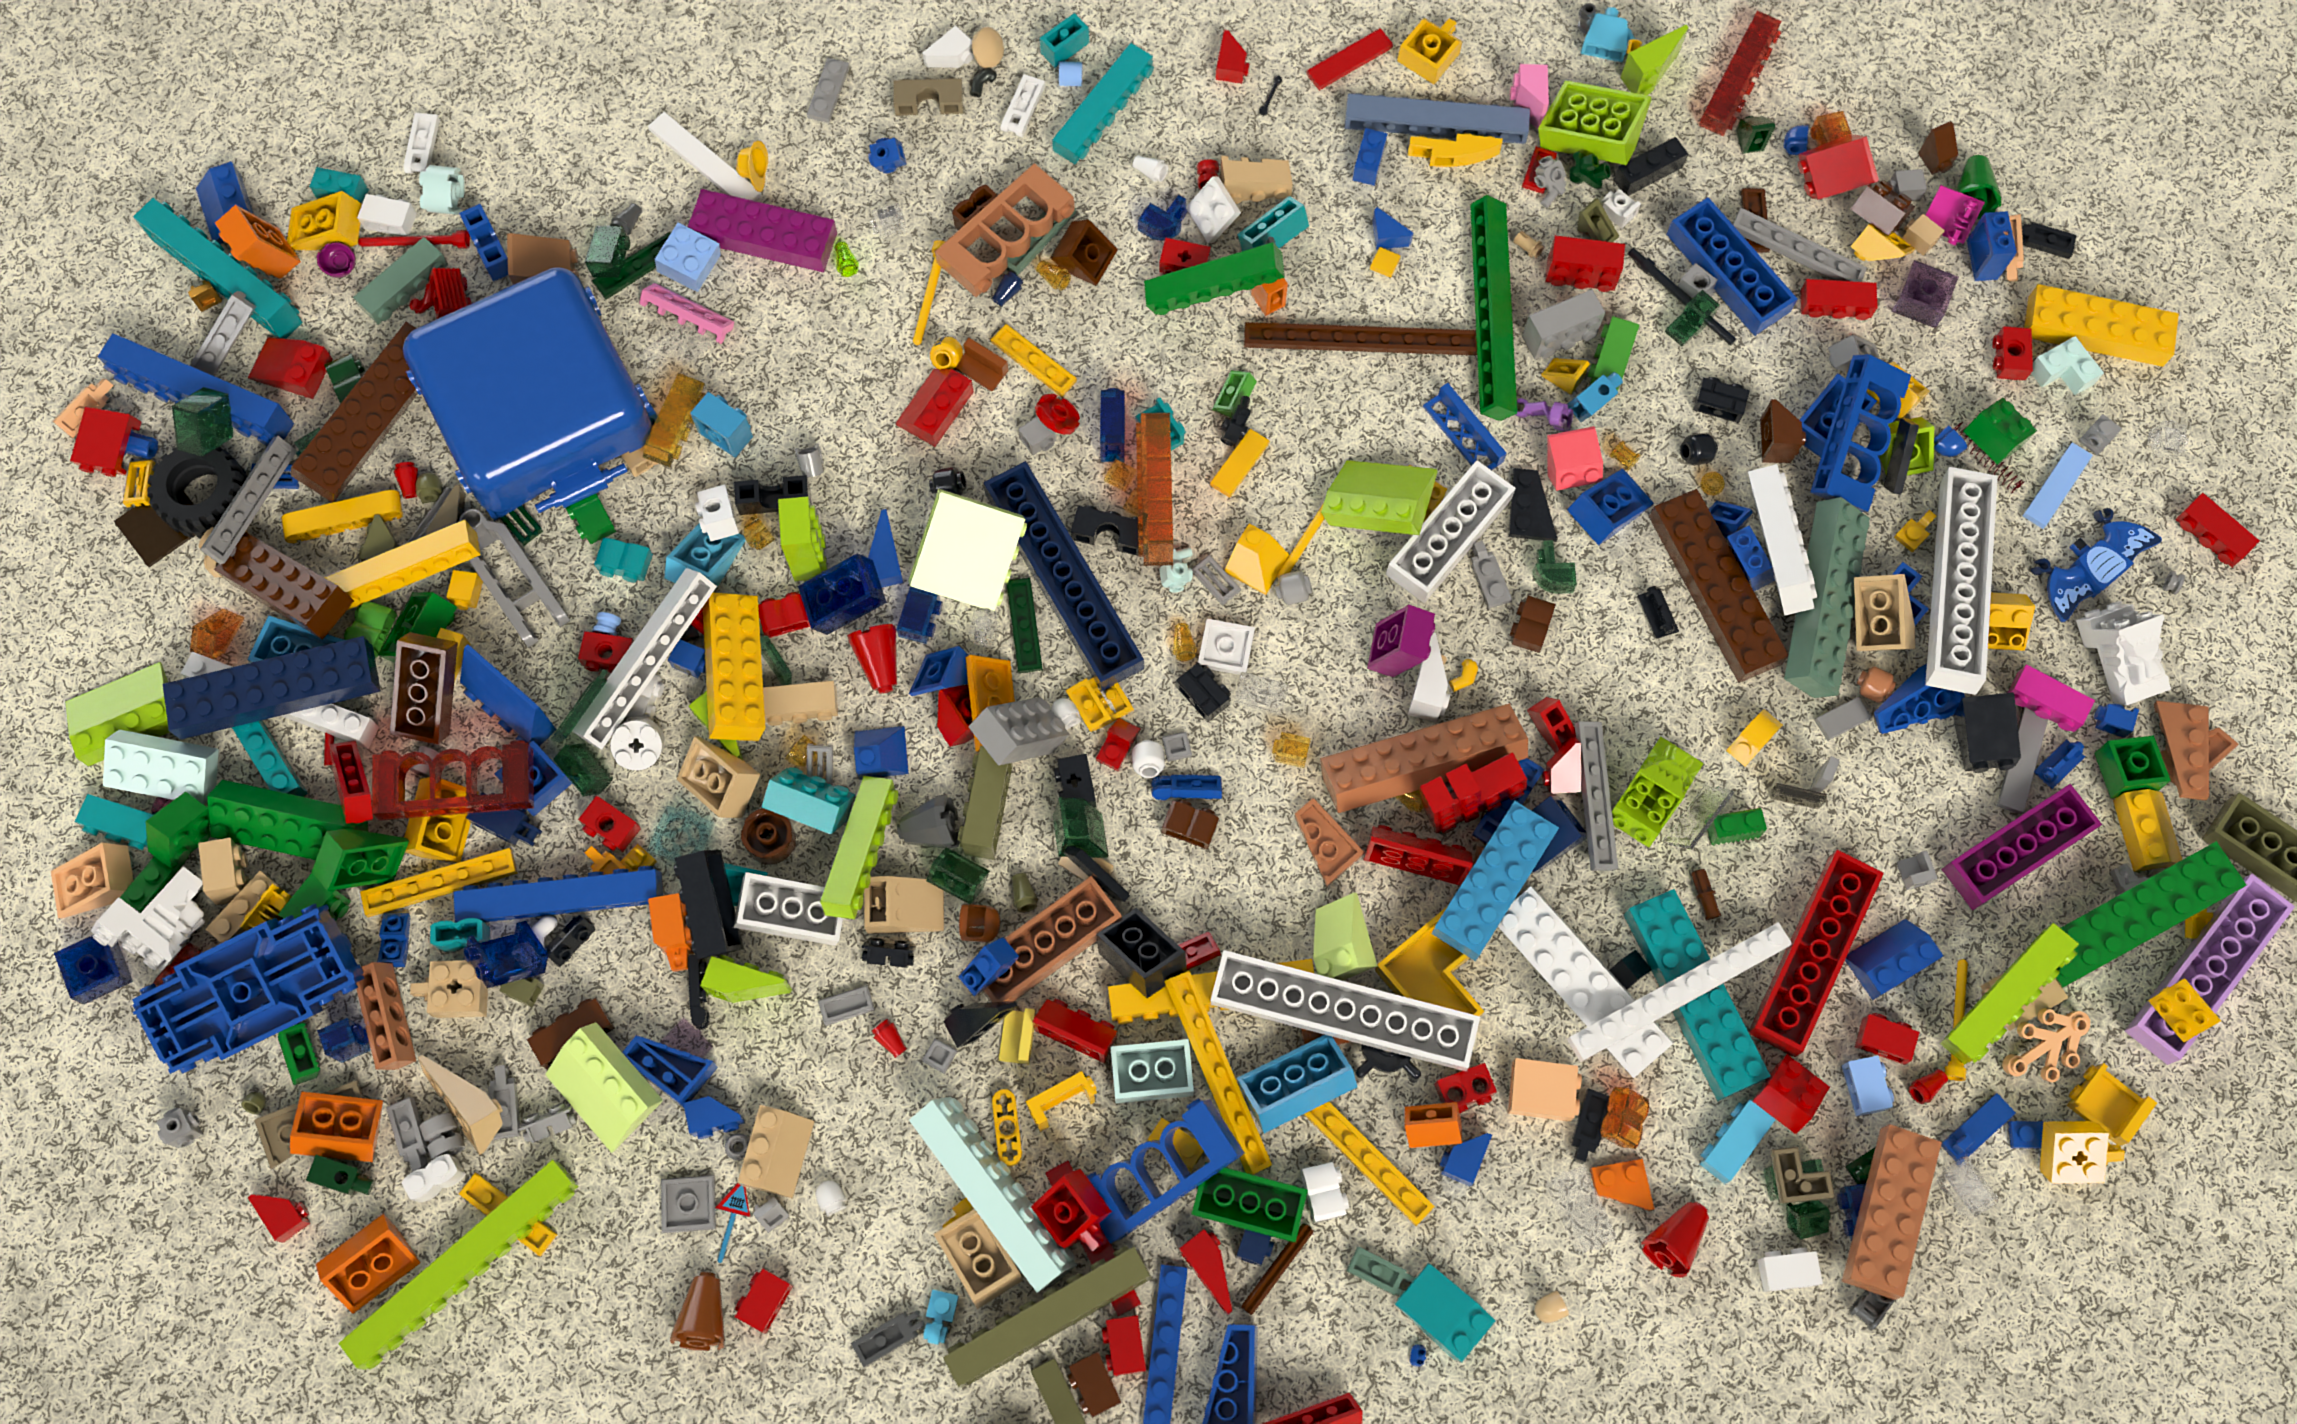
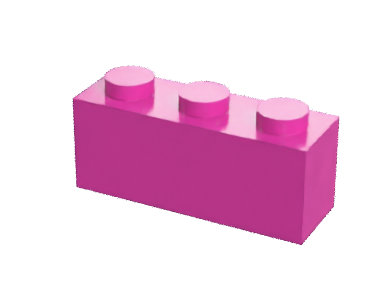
M2027 664L2017 672L2007 692H2014L2016 705L2026 707L2034 711L2040 718L2049 719L2057 723L2061 729L2075 732L2084 724L2095 702L2094 699Z

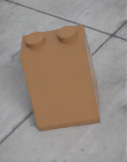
M514 233L507 234L508 276L513 285L555 267L568 269L579 278L578 270L575 269V263H578L577 249L572 248L569 240Z

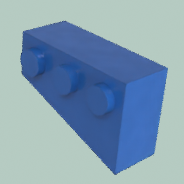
M637 1035L622 1051L644 1078L683 1108V1103L691 1101L718 1068L714 1061L691 1055L688 1052L680 1051Z

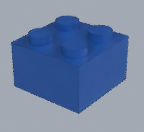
M534 741L529 743L494 773L533 817L572 784L567 776Z

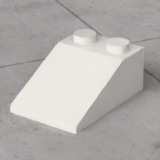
M1433 633L1429 644L1431 652L1428 659L1421 663L1408 715L1437 722L1439 716H1444L1450 694L1446 693L1448 682L1436 633Z

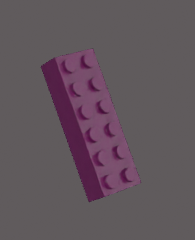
M701 189L688 224V228L718 242L721 249L823 273L837 236V229L833 219Z
M2069 784L1948 863L1941 870L1973 911L2103 824L2074 787Z

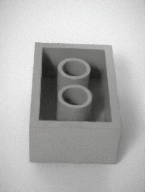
M1589 290L1529 315L1522 338L1534 359L1540 357L1546 359L1559 349L1568 350L1575 346L1576 342L1581 340L1590 341L1595 338L1606 312L1594 291Z

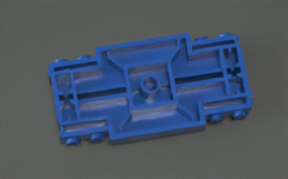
M313 904L301 910L303 915L296 919L291 915L280 921L277 918L268 920L174 966L175 973L163 978L164 984L156 987L155 983L139 990L141 995L132 999L135 1009L133 1014L138 1017L159 1060L163 1064L167 1063L170 1074L178 1070L183 1074L197 1067L195 1062L202 1058L205 1063L218 1056L222 1061L323 1011L321 1006L334 1000V993L342 991L344 995L358 988L356 983L365 979L363 976L364 972L360 964L357 965L350 951L351 943L347 935L341 933L335 919L331 918L327 904L321 907Z

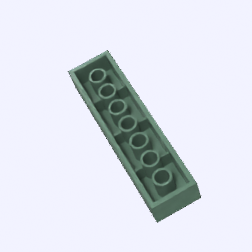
M1842 497L1818 501L1816 504L1807 556L1809 568L1814 578L1817 598L1813 599L1814 609L1796 613L1784 676L1786 681L1813 698L1839 695L1847 644L1850 637V627L1854 615V577H1860L1870 518Z

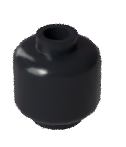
M1708 433L1689 435L1680 446L1682 459L1689 465L1694 466L1712 462L1718 451L1716 441Z
M956 467L938 469L933 473L932 479L929 480L930 490L932 494L936 495L938 489L961 496L963 490H966L967 487L964 473Z

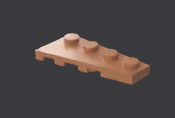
M2156 701L2154 708L2155 712L2159 715L2161 733H2164L2167 744L2165 747L2172 761V772L2179 797L2206 801L2209 798V706Z

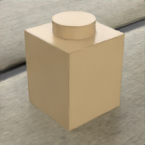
M1922 214L1917 220L1911 219L1904 228L1906 233L1902 239L1924 256L1938 242L1945 230Z

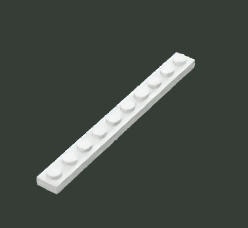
M1778 922L1570 1036L1567 1041L1581 1063L1791 946L1792 942Z

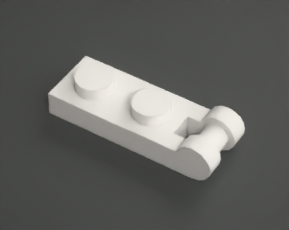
M1023 75L1002 121L1001 131L1007 133L1012 131L1015 132L1016 136H1024L1027 125L1045 88V81ZM1014 118L1020 120L1018 124L1012 122Z
M415 113L404 160L405 173L425 172L427 167L431 165L440 122L438 115ZM421 158L420 163L415 162V159Z

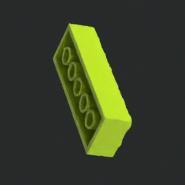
M2052 923L1940 1044L1964 1065L1971 1061L1974 1064L1980 1061L1989 1051L1986 1047L1988 1043L1993 1044L1995 1041L1997 1042L2007 1031L2004 1026L2015 1022L2025 1012L2021 1007L2023 1005L2028 1006L2042 993L2039 989L2040 986L2045 987L2047 984H2050L2060 973L2056 969L2058 967L2062 968L2065 964L2067 965L2077 955L2074 949L2079 943L2056 924Z

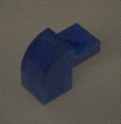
M1178 194L1167 211L1150 203L1138 218V231L1154 240L1164 241L1165 237L1171 239L1176 237L1181 232V221L1187 214L1186 199Z

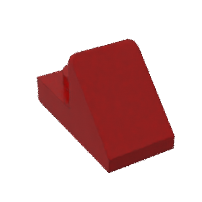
M1118 718L1108 729L1107 739L1098 753L1096 761L1119 771L1141 728Z

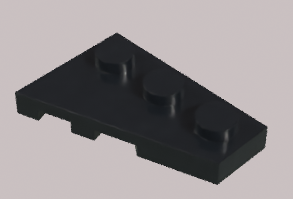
M1514 468L1512 486L1516 489L1511 499L1508 537L1557 542L1558 538L1538 470Z

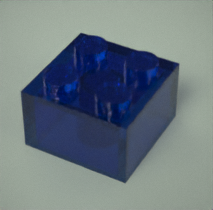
M92 935L54 953L70 999L83 1005L133 982L118 941L113 947L108 944L103 946Z

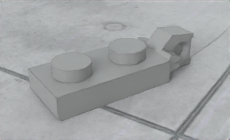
M1483 540L1473 543L1472 550L1475 557H1471V566L1488 609L1511 602V595L1493 552L1487 553Z
M494 1066L495 1081H490L488 1095L491 1100L495 1098L499 1102L503 1110L500 1113L503 1124L493 1140L521 1136V1131H519L520 1118L515 1078H509L508 1066Z
M408 1097L388 1106L386 1109L399 1155L403 1156L405 1162L410 1163L412 1171L426 1168L428 1162L425 1154L429 1152L427 1141L423 1139L419 1128L422 1123L415 1099Z

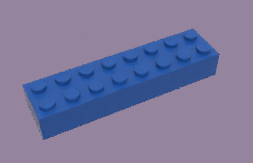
M112 333L97 356L104 363L103 367L113 373V378L123 385L131 383L134 385V388L144 394H147L148 391L152 392L156 398L163 402L173 401L177 407L184 411L194 410L199 417L205 420L213 418L220 426L229 429L230 426L234 427L238 433L248 438L251 435L255 436L259 442L266 446L269 445L275 436L285 440L295 424L278 403Z

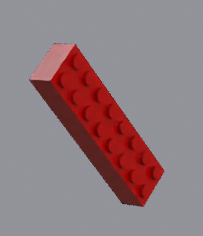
M1836 850L1828 857L1790 940L1792 945L1786 948L1748 1031L1750 1035L1793 1057H1797L1804 1052L1884 872L1839 850Z

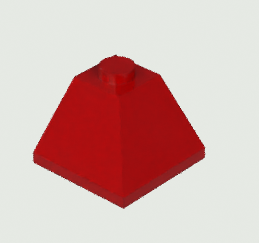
M968 684L941 689L938 695V729L950 747L965 744L974 738V734L969 728V725L972 723Z

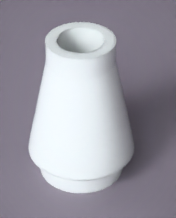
M1137 155L1133 161V168L1139 170L1153 182H1162L1168 173V165L1163 160Z

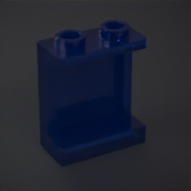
M527 921L516 923L515 933L512 935L478 943L474 935L467 938V944L464 947L465 959L472 964L477 978L483 981L487 989L543 974L546 971L549 954Z

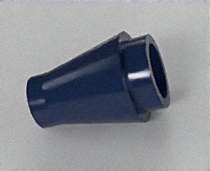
M1011 271L1006 275L1003 274L991 300L1000 307H1003L1007 301L1022 289L1021 286L1024 282Z

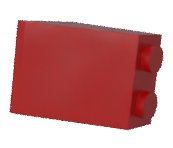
M1849 134L1798 154L1800 160L1798 161V168L1801 174H1804L1806 181L1804 189L1806 194L1812 199H1823L1879 181L1867 136Z

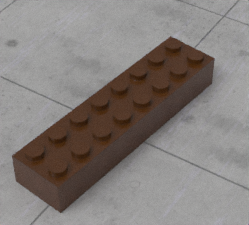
M407 321L291 466V476L332 503L336 501L418 395L417 390L406 373L410 369L403 355L404 341L409 333L416 329Z
M1698 489L1654 506L1649 519L1738 683L1781 666L1789 654Z

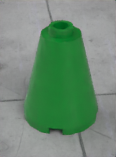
M1974 155L1968 158L1956 191L1985 202L1977 219H1981L1984 213L1996 212V209L2002 204V196L1990 160L1984 155Z

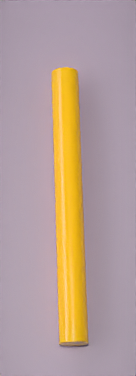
M1323 504L1278 572V578L1282 574L1291 572L1325 519L1321 513Z

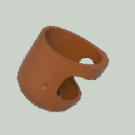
M962 904L959 917L961 940L990 942L996 939L1001 924L998 910L988 905ZM984 926V929L973 928V927Z

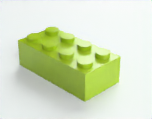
M808 497L778 499L781 547L794 581L824 579L823 571L828 570L827 558L824 556L823 548H826L825 534H823L822 525L819 522V516L816 515L815 505L810 504Z

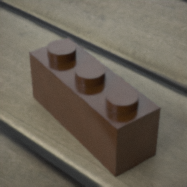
M589 998L578 1004L576 1010L559 1015L555 1018L553 1024L536 1029L532 1032V1036L526 1039L542 1067L547 1070L550 1068L563 1045L579 1028L597 1023L606 1034L615 1029L599 1000Z

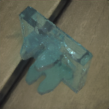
M667 805L647 852L676 863L675 857L683 856L679 854L681 848H685L688 845L695 847L688 854L702 851L715 824L712 821L701 818L694 811L690 810V812H687L681 806L676 809ZM685 819L682 827L675 831L666 828L673 821ZM692 823L699 830V840L691 838L689 830ZM681 831L686 832L689 837L688 841L683 845L676 844L674 842L675 835ZM662 836L671 839L673 843L671 852L663 846Z

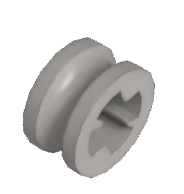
M2170 571L2165 579L2163 591L2171 590L2172 594H2178L2184 583L2185 575H2176V571Z

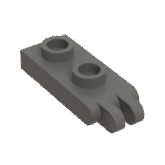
M905 1311L851 1343L863 1368L919 1336L917 1330L925 1326L924 1321L922 1320L915 1325L911 1322L920 1316L918 1311L907 1315Z

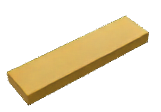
M1005 324L991 338L993 345L1060 397H1063L1077 382L1075 376L1009 325Z
M476 1172L458 1193L486 1216L508 1198L507 1195ZM537 1221L532 1227V1232L524 1239L520 1240L518 1238V1240L541 1257L558 1234L541 1221Z

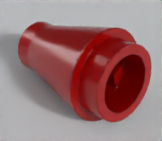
M401 462L396 464L393 473L403 498L418 497L415 485L418 478V468L415 467V463Z
M888 1018L871 1031L874 1034L873 1038L889 1051L894 1058H897L907 1050L894 1022L891 1023Z
M1937 1069L1933 1073L1912 1081L1909 1093L1919 1104L1930 1103L1943 1085L1948 1082V1077L1945 1072Z

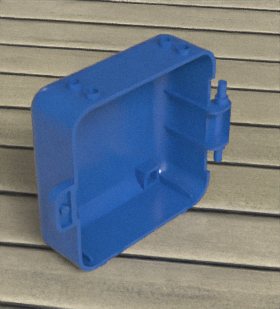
M560 267L547 269L418 327L409 333L403 344V355L410 369L406 373L418 394L423 395L459 468L455 473L460 483L465 488L467 494L472 492L478 503L484 509L492 512L507 511L522 504L523 500L551 487L554 488L555 493L550 494V498L535 504L538 513L554 506L555 508L560 506L566 508L609 488L607 484L613 482L614 478L628 471L624 463L610 470L606 468L600 471L598 465L628 451L631 453L642 448L652 435L653 427L648 415L652 410L640 384L634 385L599 317L602 314L589 286L584 288L577 275L568 269Z

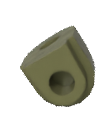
M425 472L417 478L415 484L416 495L422 504L436 502L443 493L441 479L432 472Z

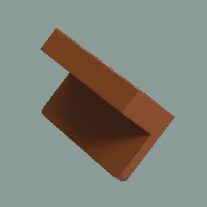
M968 338L963 344L965 353L955 369L986 389L994 391L1009 371L1008 362L976 341Z

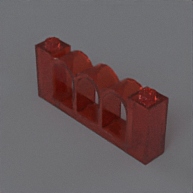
M514 740L510 744L502 745V751L493 746L480 747L472 752L469 758L458 749L441 751L433 760L422 752H410L401 756L392 750L382 751L381 754H376L372 757V814L379 821L534 808L533 749L529 743H525L522 740ZM491 758L501 760L503 793L477 795V772L481 763ZM451 762H464L466 764V796L441 798V775L443 769ZM415 765H428L430 769V799L405 801V778L407 772Z

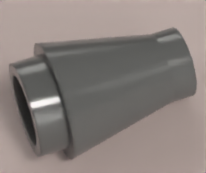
M631 203L629 207L612 218V223L610 224L612 231L620 237L630 235L639 216L642 214V209L637 204Z

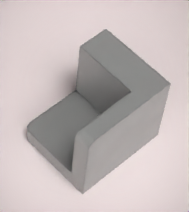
M1927 850L1920 852L1915 857L1897 862L1906 890L1929 885L1938 879Z

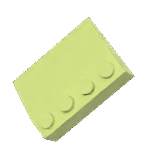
M597 1023L579 1028L563 1045L545 1074L611 1153L663 1101Z

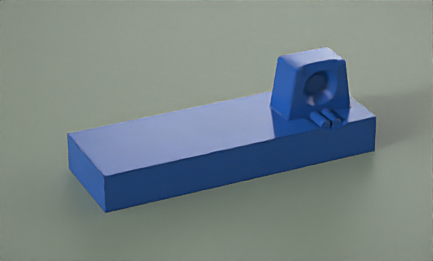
M1996 1093L1941 1143V1146L1959 1165L2015 1115L2016 1112Z

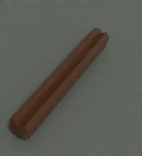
M1301 1224L1296 1242L1289 1241L1243 1302L1241 1308L1250 1315L1254 1314L1314 1232L1309 1225Z

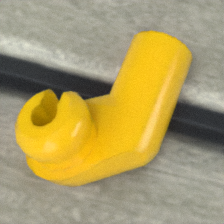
M1465 659L1461 664L1463 666L1461 676L1449 681L1453 692L1474 683L1478 672V665L1472 659Z

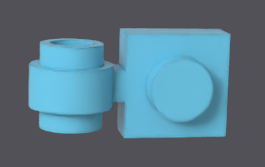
M932 1289L926 1317L935 1320L932 1324H926L923 1339L928 1340V1343L936 1345L945 1343L948 1327H944L943 1321L953 1323L959 1299L958 1295Z

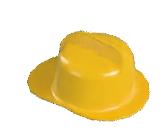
M757 140L753 142L752 146L740 150L736 166L737 173L741 177L749 178L757 192H762L764 189L765 174L769 162L768 152L762 141Z

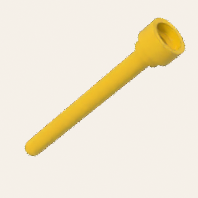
M942 240L934 241L931 251L934 261L913 337L915 345L922 343L938 283L941 266L937 264L935 251L945 243Z
M1960 959L1957 962L1953 1028L1965 1016L1968 962L1965 959ZM1951 1054V1061L1948 1062V1066H1945V1074L1949 1080L1965 1081L1967 1069L1964 1068V1064Z

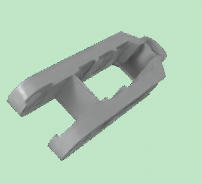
M470 509L465 511L461 515L459 522L466 520L477 532L480 551L496 540H500L533 588V590L512 602L481 555L469 560L527 647L533 646L539 640L520 612L541 599L560 628L570 622L503 523L487 521L479 510Z

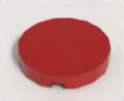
M1045 394L1041 396L1035 406L1036 414L1040 421L1047 428L1062 435H1070L1075 432L1080 424L1078 422L1080 416L1076 408L1068 400L1056 398L1058 395Z

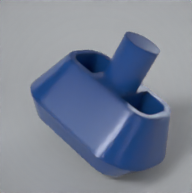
M1414 1345L1412 1347L1411 1365L1420 1367L1424 1364L1426 1348L1423 1345Z

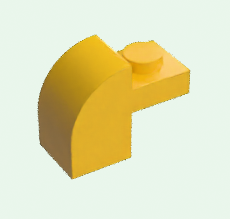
M1763 709L1726 751L1746 767L1783 724Z

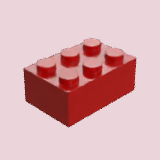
M1555 235L1547 258L1545 282L1551 283L1554 286L1571 285L1577 289L1596 288L1601 292L1615 291L1623 271L1625 244Z

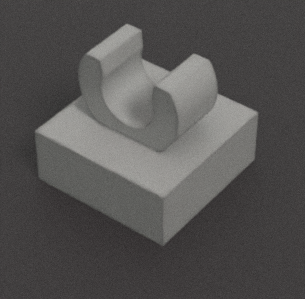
M768 1195L766 1196L767 1202L761 1207L758 1204L754 1206L755 1211L753 1215L769 1233L790 1216L775 1197L772 1198Z

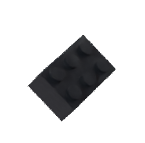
M1138 908L1133 909L1096 934L1099 954L1146 998H1149L1165 987L1164 981L1187 972L1185 951Z

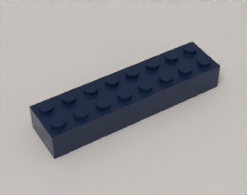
M364 636L162 684L168 728L180 740L381 692L374 648Z

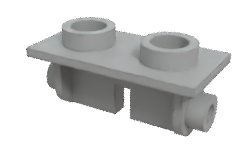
M559 1103L550 1107L548 1113L540 1116L539 1113H533L523 1118L524 1122L521 1123L519 1131L526 1129V1132L523 1133L526 1143L529 1141L534 1143L549 1137L548 1126L550 1125L555 1134L573 1128V1124H576L577 1120L574 1113L569 1115L572 1106L570 1104L564 1106V1103Z

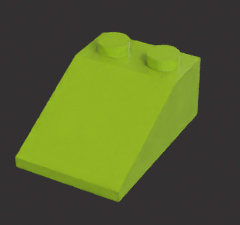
M1687 24L1629 52L1620 78L1631 93L1649 95L1653 92L1655 86L1678 56L1689 28Z

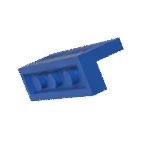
M1449 383L1440 387L1439 394L1423 405L1426 412L1471 466L1476 462L1477 455L1487 456L1492 463L1487 468L1491 471L1504 463L1507 454ZM1441 401L1447 408L1446 415L1436 413L1432 406ZM1448 420L1458 421L1461 425V432L1451 431L1447 427ZM1463 437L1471 438L1475 441V450L1466 449L1462 445Z

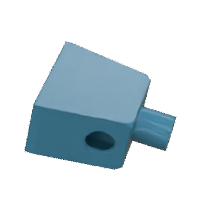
M1613 372L1608 377L1602 375L1567 403L1568 408L1573 409V415L1582 423L1618 394L1616 388L1623 383L1622 378L1616 372Z

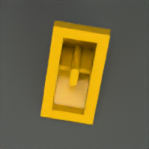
M1553 358L1541 376L1572 395L1584 379L1590 363L1587 360Z

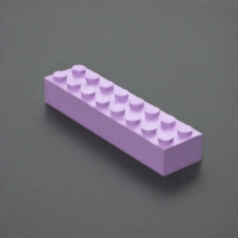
M2253 874L2246 876L2243 880L2247 886L2223 900L2214 912L2213 918L2200 931V935L2192 941L2149 999L2159 994L2165 987H2170L2185 978L2213 1012L2216 1013L2295 906ZM2149 1001L2144 1004L2125 1030L2127 1034L2167 1065L2181 1060L2200 1035L2198 1034L2183 1043Z

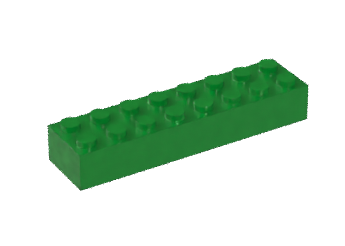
M2215 841L2061 927L2060 929L2079 943V945L2074 949L2077 955L2067 965L2065 964L2062 968L2058 967L2056 969L2060 972L2056 980L2061 988H2064L2247 886V884L2220 845Z

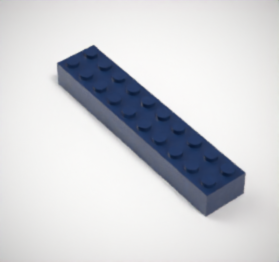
M1024 461L983 482L985 495L992 506L1020 514L1025 518L1024 523H1027V528L1024 536L1019 537L1016 545L1019 546V553L1100 691L1102 692L1112 687L1115 683H1119L1144 670V658L1027 462Z

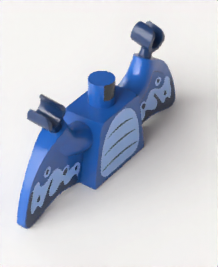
M2110 508L2103 509L2105 518L2102 512L2097 510L2094 512V519L2099 523H2104L2102 527L2105 534L2104 540L2098 541L2091 548L2081 538L2074 542L2069 548L2079 558L2068 569L2056 566L2052 568L2050 562L2042 558L2034 561L2040 567L2031 568V572L2034 575L2049 574L2047 593L2050 604L2061 622H2066L2081 601L2089 597H2096L2134 564L2132 561L2139 553L2162 542V538L2155 532L2135 523L2125 521L2111 522L2114 513Z

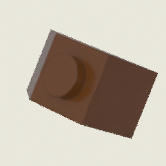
M1952 121L1932 129L1918 152V155L1932 175L1938 172L1945 173L1954 166L1953 163L1958 156L1955 129Z

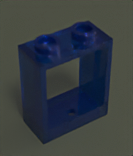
M1117 388L1101 390V462H1125V390Z

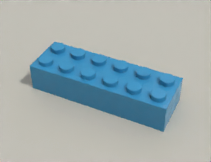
M1514 801L1431 934L1476 962L1559 827Z

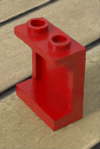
M85 407L70 462L78 465V469L86 473L93 474L94 470L109 477H116L117 474L126 476L127 471L121 468L130 432L131 429L140 430L142 421L130 414Z

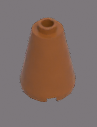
M701 1272L699 1276L693 1278L670 1335V1342L673 1345L675 1340L680 1342L679 1347L684 1349L710 1351L709 1345H718L717 1350L724 1348L725 1334L721 1283L718 1278H715L716 1274Z

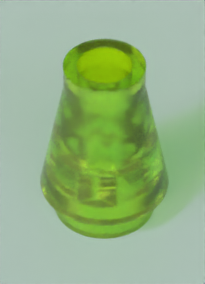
M839 242L834 247L836 251V270L843 277L854 276L858 272L859 262L846 242Z

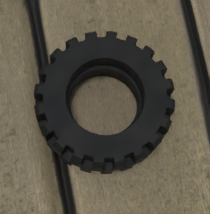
M190 442L185 443V447L177 446L173 448V452L169 455L165 453L161 457L162 461L159 464H155L152 469L154 474L150 475L148 479V484L151 487L147 488V495L150 498L149 503L156 511V514L174 531L178 533L180 531L184 536L190 538L194 537L192 535L194 533L200 539L207 530L216 526L248 476L242 466L227 450H223L216 444L210 445L208 442H198V445ZM204 475L217 476L216 488L209 498L195 505L180 504L182 489L184 491L189 483Z

